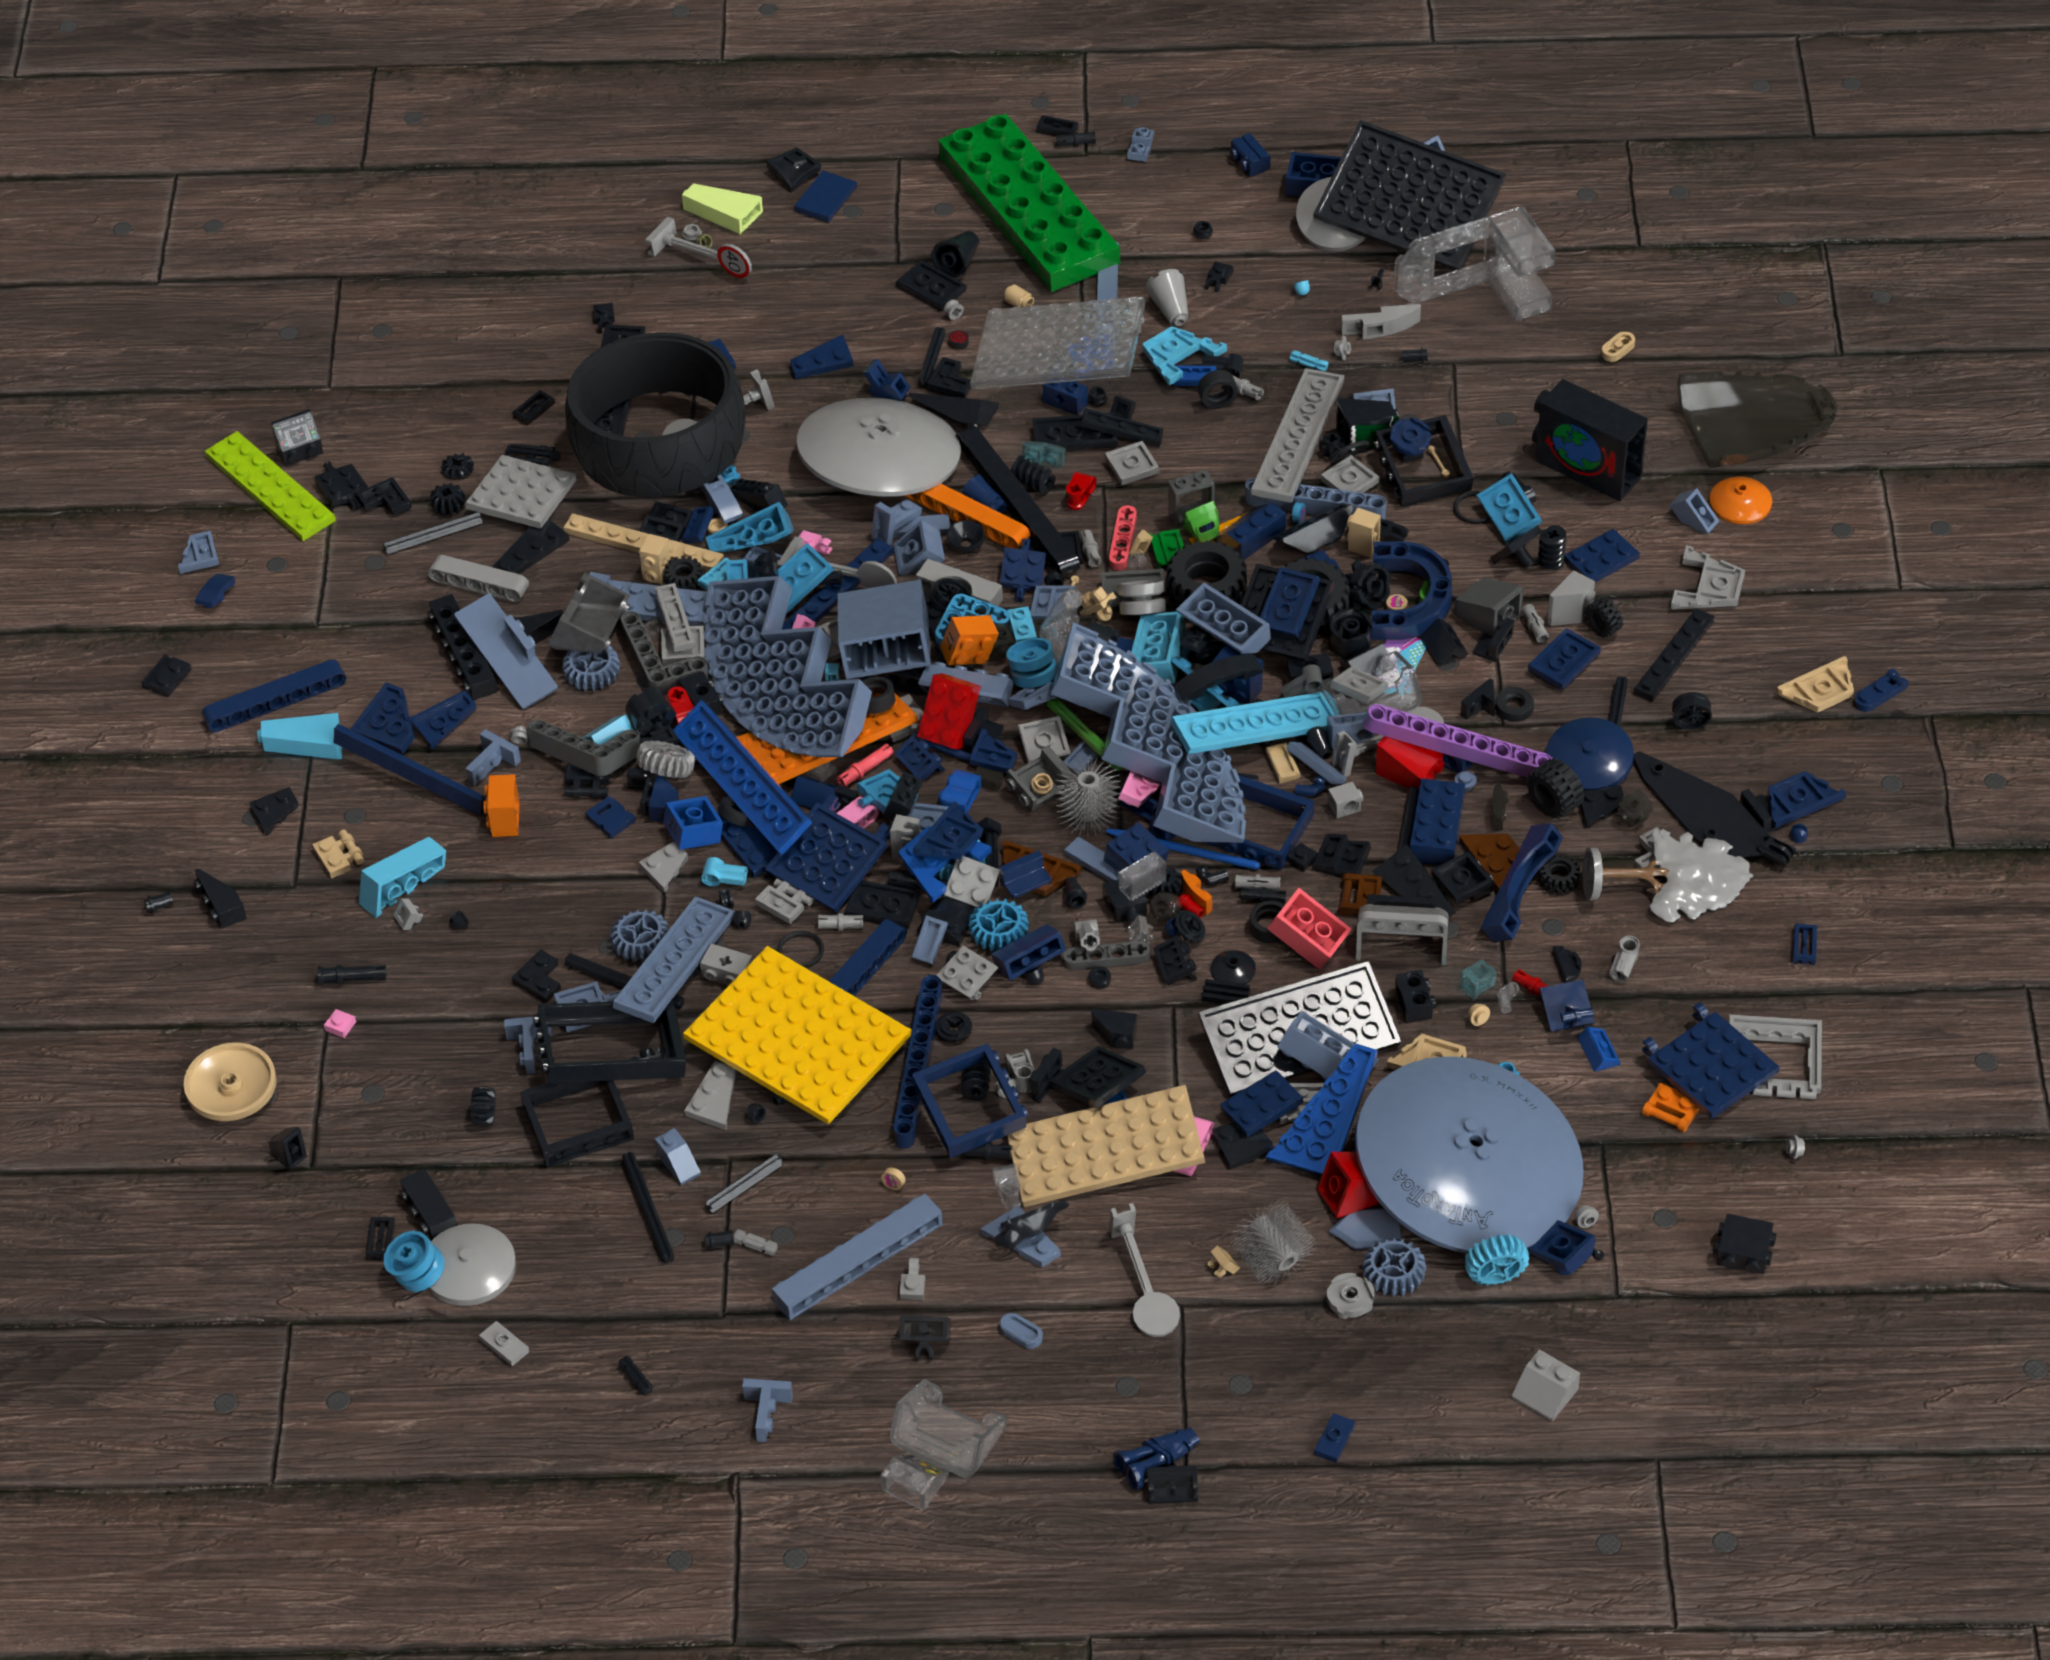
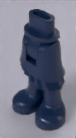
M1191 1427L1185 1430L1177 1429L1176 1432H1169L1159 1437L1149 1438L1148 1441L1142 1442V1446L1139 1448L1118 1450L1113 1453V1460L1121 1473L1126 1472L1128 1483L1133 1490L1137 1491L1144 1485V1475L1148 1473V1468L1173 1465L1174 1462L1182 1458L1187 1452H1190L1193 1448L1192 1446L1200 1443V1439ZM1146 1456L1150 1457V1458L1145 1459V1460H1143V1461H1141V1462H1136V1461H1138V1460H1140V1459H1142V1458H1144V1457H1146Z

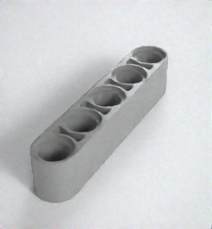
M438 555L428 570V576L435 582L484 595L490 593L492 597L512 602H519L529 587L528 579L520 574L446 555Z

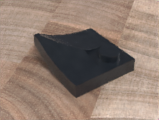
M798 147L766 161L767 168L783 182L789 192H793L807 178L821 171V163Z
M1234 1123L1212 1129V1136L1229 1170L1246 1164L1273 1149V1143L1263 1129L1248 1138Z

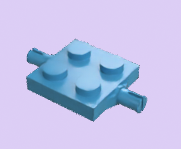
M888 769L859 782L856 790L864 797L858 799V805H861V808L868 804H873L883 813L900 777Z

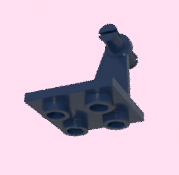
M1584 979L1539 989L1550 1032L1595 1023L1593 1018L1594 1011L1589 1003Z

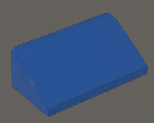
M1585 1027L1578 1036V1040L1593 1070L1600 1071L1619 1066L1621 1064L1605 1030Z

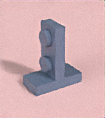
M908 499L903 500L892 508L879 502L874 508L871 539L876 540L878 538L891 546L894 531L920 516L922 508Z
M485 729L480 733L481 745L484 751L465 768L468 783L475 786L494 767L498 766L501 760L516 767L521 762L519 747Z
M533 1017L504 1019L507 1041L519 1039L520 1048H524V1052H520L521 1066L525 1065L526 1074H536L534 1038H536V1029L538 1028L533 1026ZM548 1027L549 1036H552L551 1027Z
M744 1378L742 1386L744 1400L759 1401L755 1427L757 1442H767L768 1433H772L773 1418L770 1417L771 1412L775 1413L776 1402L792 1403V1382Z

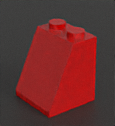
M1386 736L1377 744L1376 774L1408 789L1411 786L1420 788L1422 778L1434 780L1437 773L1440 774L1445 766L1443 753Z
M1331 1152L1317 1191L1337 1218H1341L1378 1204V1200L1369 1189L1363 1177L1357 1153Z

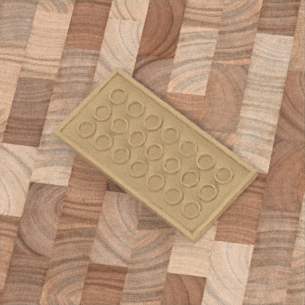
M1186 1085L1105 1104L1098 1108L1093 1107L1028 1123L1026 1128L1007 1135L1009 1145L1013 1146L1011 1154L1024 1207L1205 1163Z

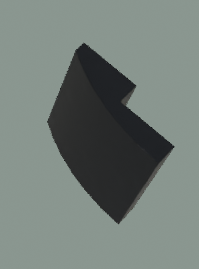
M655 501L650 514L645 516L639 531L679 542L683 537L693 511Z
M1326 833L1313 867L1326 874L1341 878L1346 873L1361 874L1371 850L1370 842L1349 841L1347 834Z

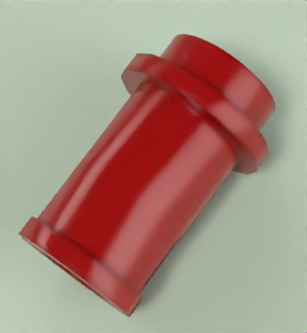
M1183 894L1178 898L1176 904L1180 910L1191 911L1200 919L1202 918L1205 909L1193 901L1192 896Z

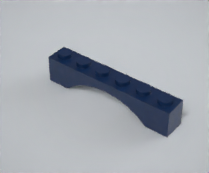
M1552 823L1532 825L1481 925V929L1493 942L1513 940L1521 924L1519 908L1524 891L1537 871L1556 854L1564 838Z

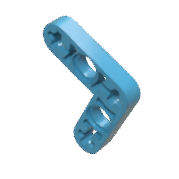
M957 594L951 599L936 628L935 641L941 645L942 636L945 634L950 623L947 620L949 617L984 616L992 613L991 618L996 629L1001 630L1009 625V612L971 596ZM983 609L986 611V613L983 615H979L975 612V610Z

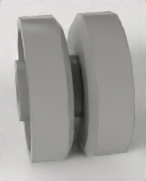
M1141 580L1119 583L1118 595L1121 597H1132V599L1119 602L1120 614L1143 615L1166 611L1165 599L1162 597H1152L1164 592V581Z

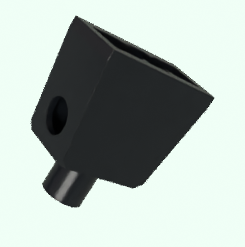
M1144 875L1102 883L1103 900L1115 921H1128L1130 927L1140 925L1141 918L1147 916Z

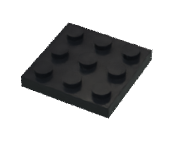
M1097 1046L1051 1078L1049 1084L1050 1088L1098 1108L1113 1096L1119 1094L1127 1086L1137 1081L1146 1071L1144 1065Z

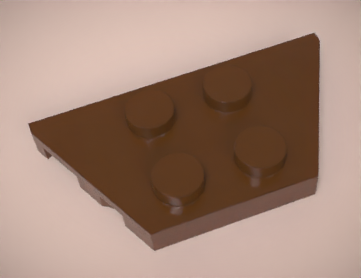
M1508 833L1460 835V844L1466 852H1469L1474 858L1479 860L1481 867L1486 872L1492 875L1494 879L1493 887L1498 892L1520 848Z
M1004 840V865L1036 850ZM1041 852L1043 855V867L1051 877V883L1030 892L1046 896L1064 885L1067 878H1075L1080 875L1082 867Z

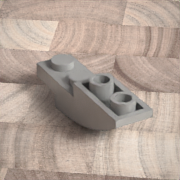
M1421 304L1380 307V312L1341 315L1342 335L1362 334L1363 339L1395 334L1420 322Z

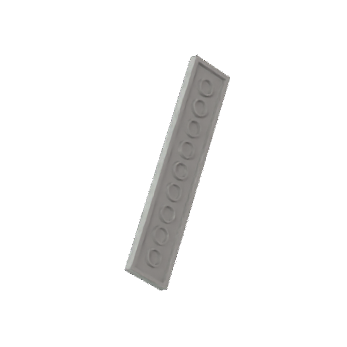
M1305 368L1251 488V495L1292 503L1343 386L1345 375Z

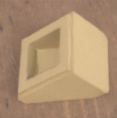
M1141 530L1129 554L1145 555L1153 537L1145 530Z

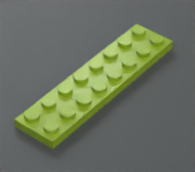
M238 431L205 450V456L302 541L336 521L335 515Z

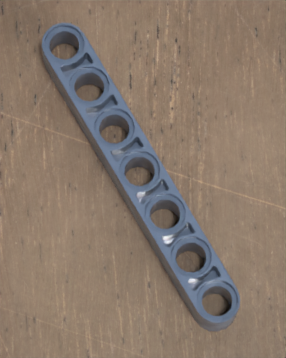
M1256 478L1249 479L1245 483V501L1251 506H1260L1272 502L1282 510L1292 511L1294 504L1299 502L1305 504L1306 513L1318 515L1340 503H1346L1353 506L1352 515L1357 508H1361L1381 515V519H1386L1387 500L1381 495L1299 484L1292 503L1251 495V488Z

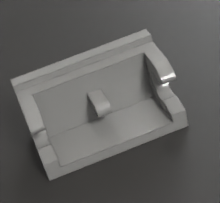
M896 814L890 830L893 860L900 859L898 851L921 833L920 819Z

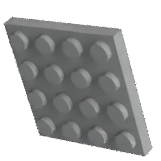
M501 455L467 500L466 509L541 529L576 482V474Z

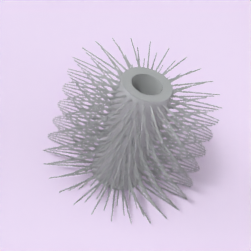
M1089 757L1088 771L1083 772L1079 767L1078 769L1081 774L1073 769L1079 776L1073 774V777L1069 778V776L1060 775L1069 780H1055L1071 787L1066 789L1063 787L1065 785L1056 786L1064 789V791L1056 794L1065 796L1055 799L1065 802L1056 806L1066 808V806L1061 805H1071L1064 810L1058 811L1065 812L1067 809L1071 811L1068 814L1073 817L1067 820L1068 822L1078 817L1077 820L1080 819V822L1077 826L1080 825L1081 821H1084L1082 828L1084 824L1086 825V822H1090V825L1092 824L1093 826L1092 821H1095L1098 827L1099 825L1096 822V819L1098 822L1100 821L1098 817L1103 819V816L1107 815V817L1116 818L1107 813H1121L1111 810L1112 807H1121L1112 804L1113 802L1120 801L1112 796L1121 794L1112 790L1121 787L1113 786L1110 782H1106L1115 776H1110V778L1104 777L1110 773L1109 771L1098 776L1101 773L1099 771L1096 774L1099 768L1096 771L1094 770V772L1089 771Z
M1263 1209L1262 1216L1259 1217L1258 1214L1253 1222L1249 1221L1251 1222L1250 1225H1237L1249 1227L1245 1228L1249 1230L1242 1231L1246 1236L1240 1239L1244 1240L1243 1242H1247L1242 1244L1243 1246L1240 1249L1246 1245L1249 1249L1245 1250V1253L1248 1255L1251 1251L1255 1250L1252 1254L1253 1257H1257L1253 1258V1261L1259 1258L1258 1261L1261 1262H1258L1255 1267L1257 1269H1265L1262 1273L1268 1270L1270 1272L1269 1275L1272 1273L1274 1275L1276 1272L1283 1271L1284 1277L1285 1270L1288 1269L1289 1272L1290 1267L1293 1268L1297 1261H1306L1304 1259L1299 1260L1298 1258L1301 1257L1298 1256L1304 1255V1253H1300L1305 1251L1302 1249L1306 1248V1246H1303L1305 1243H1301L1309 1237L1307 1236L1299 1242L1300 1239L1297 1238L1303 1234L1300 1231L1301 1227L1294 1231L1296 1227L1292 1230L1288 1228L1289 1222H1291L1290 1224L1295 1223V1219L1292 1220L1293 1217L1291 1219L1290 1216L1285 1218L1282 1214L1279 1216L1280 1213L1277 1214V1212L1274 1214L1273 1212L1271 1214L1268 1213L1267 1215L1265 1213L1264 1215Z

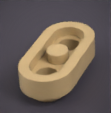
M1630 332L1618 333L1602 346V358L1609 362L1618 361L1635 347V336Z

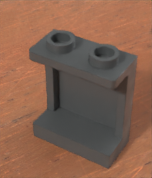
M1048 745L1041 750L1040 757L1015 772L1009 769L1006 773L1005 783L1010 791L1015 792L1020 803L1033 812L1060 795L1056 793L1064 791V789L1056 786L1065 785L1063 786L1064 788H1071L1062 782L1055 781L1069 780L1060 775L1069 776V778L1073 776L1068 773H1072L1070 769ZM1045 773L1051 777L1053 788L1049 793L1038 794L1032 789L1031 782L1037 774Z

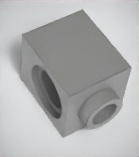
M1353 781L1328 789V804L1336 819L1361 811L1363 795L1361 790L1355 787Z

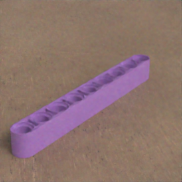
M1380 704L1371 705L1362 721L1364 728L1370 732L1526 778L1530 772L1548 759H1552L1546 753Z

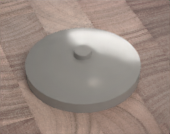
M1331 177L1313 183L1301 195L1296 209L1297 225L1303 237L1313 246L1326 251H1344L1359 245L1366 238L1313 218V213Z
M474 1223L462 1224L441 1232L432 1240V1243L442 1252L445 1258V1267L441 1277L428 1290L441 1301L458 1306L481 1304L502 1293L514 1277L516 1257L513 1246L502 1232L493 1227Z

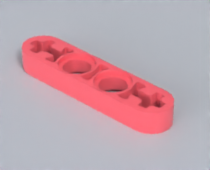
M1122 506L1118 510L1109 554V565L1116 571L1124 570L1128 566L1129 552L1132 547L1137 521V511L1133 506ZM1122 528H1127V529H1129L1130 531H1129V532H1126V533H1123V532H1120L1119 530L1122 529ZM1119 543H1124V544H1126L1127 546H1126V547H1123V548H1120V547H1117L1116 545L1119 544Z

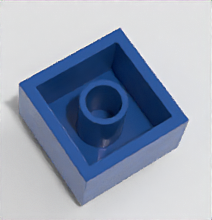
M707 796L666 802L663 824L679 850L720 843L723 822Z

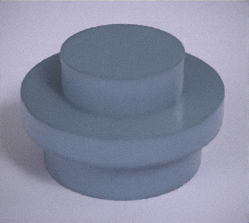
M1462 771L1455 776V782L1465 783V792L1471 791L1476 785V776L1471 772Z

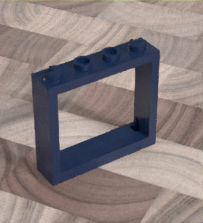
M1238 775L1240 779L1239 785H1241L1239 788L1243 791V798L1300 818L1280 851L1245 839L1243 843H1204L1282 870L1287 862V855L1295 848L1314 816V801Z
M988 1043L912 1074L913 1086L950 1158L1026 1128L1027 1110L1023 1104H1019L1016 1088L1014 1086L1010 1087L1008 1073L1005 1068L1001 1069L999 1056L996 1050H991ZM987 1060L1014 1114L954 1138L927 1084Z

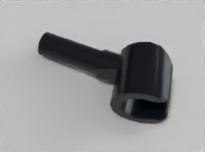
M1383 269L1379 270L1377 276L1371 278V288H1373L1374 284H1379V290L1382 289Z

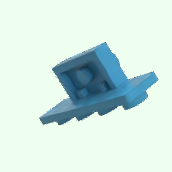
M1173 657L1171 660L1186 674L1189 675L1193 672L1190 668L1192 664L1183 657L1181 659ZM1217 685L1203 690V696L1191 700V703L1201 712L1219 709L1222 704L1227 707L1240 705L1232 697L1227 699L1222 694L1224 691Z

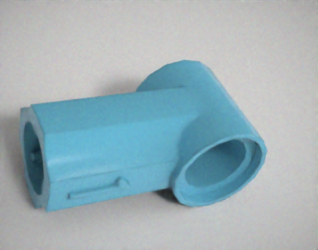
M710 857L706 860L701 881L710 887L718 886L720 883L744 886L747 880V867L725 864L719 858Z

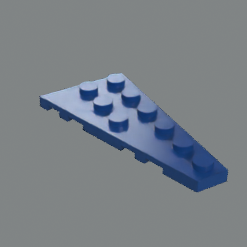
M1355 1043L1338 1064L1339 1067L1331 1077L1327 1078L1323 1083L1324 1086L1312 1097L1294 1120V1124L1286 1134L1282 1135L1279 1143L1267 1154L1266 1158L1322 1176L1330 1153L1343 1152L1378 1054L1377 1049Z

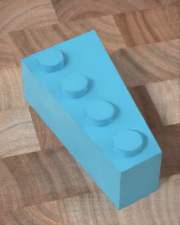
M427 837L361 870L359 905L377 918L382 914L381 910L387 905L392 907L397 903V898L403 893L407 895L411 893L419 881L424 883L445 867L446 850L433 839Z

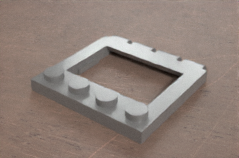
M1745 1015L1729 1016V1023L1748 1040L1809 1044V1081L1768 1079L1753 1090V1095L1772 1097V1091H1776V1097L1795 1098V1094L1798 1092L1801 1099H1816V1095L1821 1093L1822 1020Z

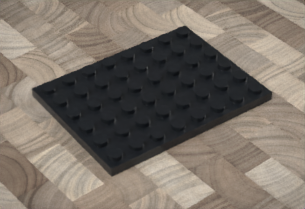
M1360 120L1313 213V218L1460 273L1505 181L1506 174Z

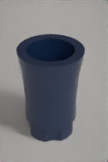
M981 475L972 477L962 489L961 494L1001 514L1007 509V503L987 484Z

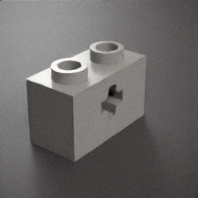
M710 944L700 962L701 975L709 981H716L729 986L753 961L752 955Z

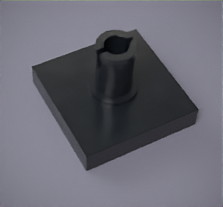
M1535 526L1490 557L1491 561L1496 564L1510 554H1515L1524 569L1534 564L1536 561L1529 554L1525 546L1527 542L1542 532L1539 526Z

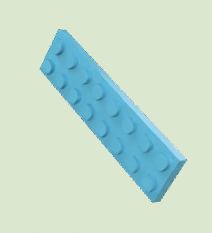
M1318 692L1172 716L1170 723L1187 753L1193 754L1306 735L1311 728L1320 726L1327 731V716L1336 715L1323 693Z

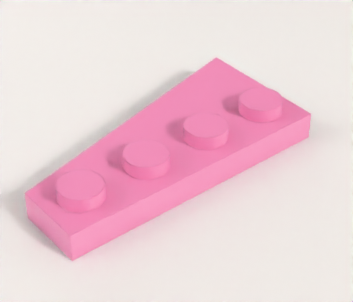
M1130 771L1118 799L1128 805L1139 808L1161 788L1162 783Z

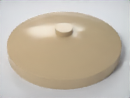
M225 1043L204 1051L190 1064L184 1077V1091L190 1106L203 1117L216 1121H234L256 1113L266 1105L276 1088V1072L269 1056L261 1049L245 1043Z

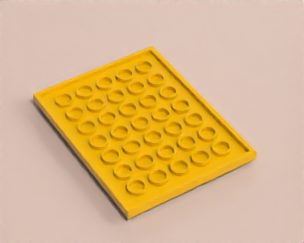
M767 946L683 1033V1037L685 1040L829 1125L909 1039L912 1031L910 1028Z

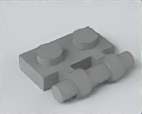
M778 878L774 882V886L777 887L776 889L768 885L755 898L757 906L789 924L804 911L803 903L810 906L814 901L812 897L806 895L802 890H798L788 882Z

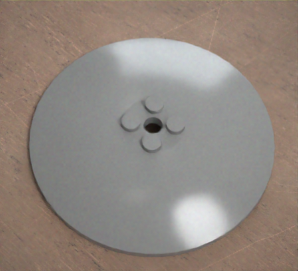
M856 398L824 406L805 419L797 434L798 455L803 464L815 476L840 489L871 496H903L931 489L947 480L953 474L959 464L961 446L956 433L939 416L919 406L885 398Z

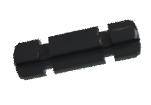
M629 1356L621 1358L619 1360V1367L623 1372H626V1376L634 1386L638 1387V1391L644 1396L651 1393L653 1390L652 1384L648 1379H645L646 1376L637 1365L633 1364V1360Z

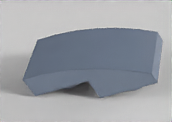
M1144 127L1135 128L1131 146L1127 152L1128 160L1147 161L1154 138V130Z

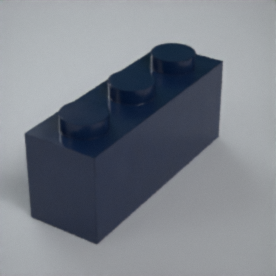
M1045 924L991 953L994 965L998 966L996 972L1011 981L1061 954L1066 949L1060 931Z

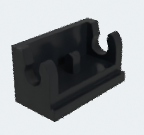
M1197 1465L1148 1468L1149 1504L1198 1502Z

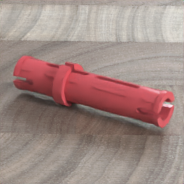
M884 744L860 762L851 764L848 770L836 777L837 783L847 787L856 779H862L865 773L893 756V749L891 746L889 747V744Z

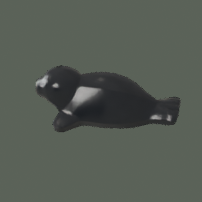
M1067 1201L1050 1203L1000 1223L1003 1231L994 1237L995 1244L1005 1249L1017 1247L1022 1240L1042 1233L1051 1224L1058 1212L1068 1208L1069 1203Z

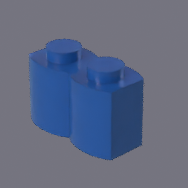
M956 769L952 775L948 776L945 789H942L939 793L938 802H940L941 806H950L955 801L959 804V810L963 814L968 813L981 789V776Z

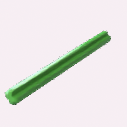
M1058 698L1047 701V706L1056 715L1060 716L1102 758L1105 743ZM1107 762L1115 771L1123 769L1120 766L1111 765V763Z

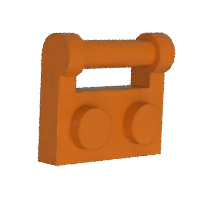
M1660 1083L1649 1101L1645 1103L1642 1114L1647 1117L1651 1115L1678 1127L1677 1130L1685 1132L1699 1111V1108L1679 1090Z

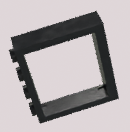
M1446 415L1421 421L1428 425L1431 436L1439 434L1458 478L1405 490L1387 446L1392 445L1390 442L1392 427L1376 431L1373 448L1375 452L1379 453L1380 465L1382 468H1385L1387 481L1389 484H1392L1394 498L1399 500L1401 507L1472 490L1474 477Z
M614 1080L547 1083L520 1092L522 1107L546 1167L634 1140L633 1126ZM606 1084L621 1122L548 1144L533 1106Z

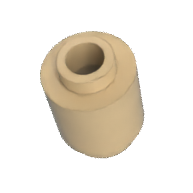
M1015 284L1007 287L1004 292L1005 302L1020 311H1028L1033 306L1034 298L1032 295Z

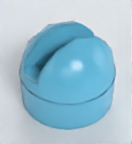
M1308 280L1293 284L1294 290L1298 295H1306L1310 290Z

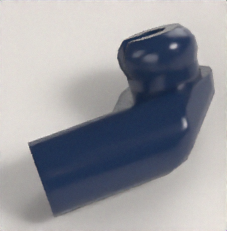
M1318 776L1314 778V783L1309 786L1296 784L1295 795L1314 797L1325 790L1326 780Z

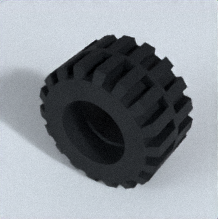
M1556 758L1548 759L1528 774L1526 785L1529 795L1537 807L1547 816L1560 819L1583 802L1584 789L1580 783L1581 781L1570 766Z

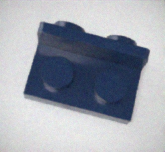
M912 735L894 753L917 778L923 781L937 768L941 772L945 770L940 764L943 760L935 752L929 753L928 750L931 747L922 738L918 741Z

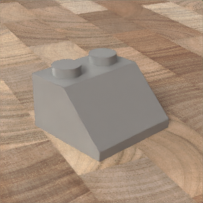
M1573 570L1550 594L1547 624L1556 626L1581 623L1585 616H1587L1584 614L1585 607L1593 602L1596 593L1594 591L1595 581Z
M1539 1349L1526 1365L1511 1398L1553 1422L1578 1391L1580 1372Z

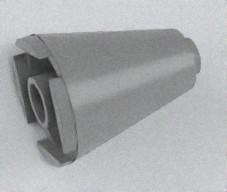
M1177 269L1162 270L1158 272L1159 276L1154 279L1152 276L1148 279L1145 289L1169 323L1181 326L1185 324L1189 317L1184 276Z

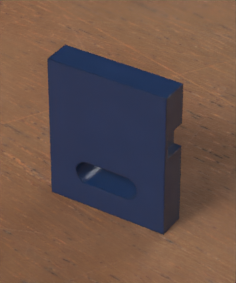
M611 795L585 812L586 818L609 838H613L636 822V817L630 811H625L624 806Z

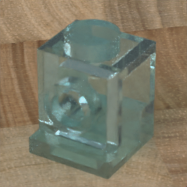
M1481 959L1461 971L1460 986L1475 1000L1479 994L1496 985V970Z

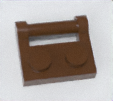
M1344 874L1342 876L1343 890L1341 903L1338 904L1337 912L1342 916L1358 914L1359 908L1367 905L1368 894L1380 895L1382 876ZM1353 885H1358L1356 903H1350Z

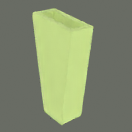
M692 184L682 194L684 210L738 234H741L763 212L762 197L699 184Z

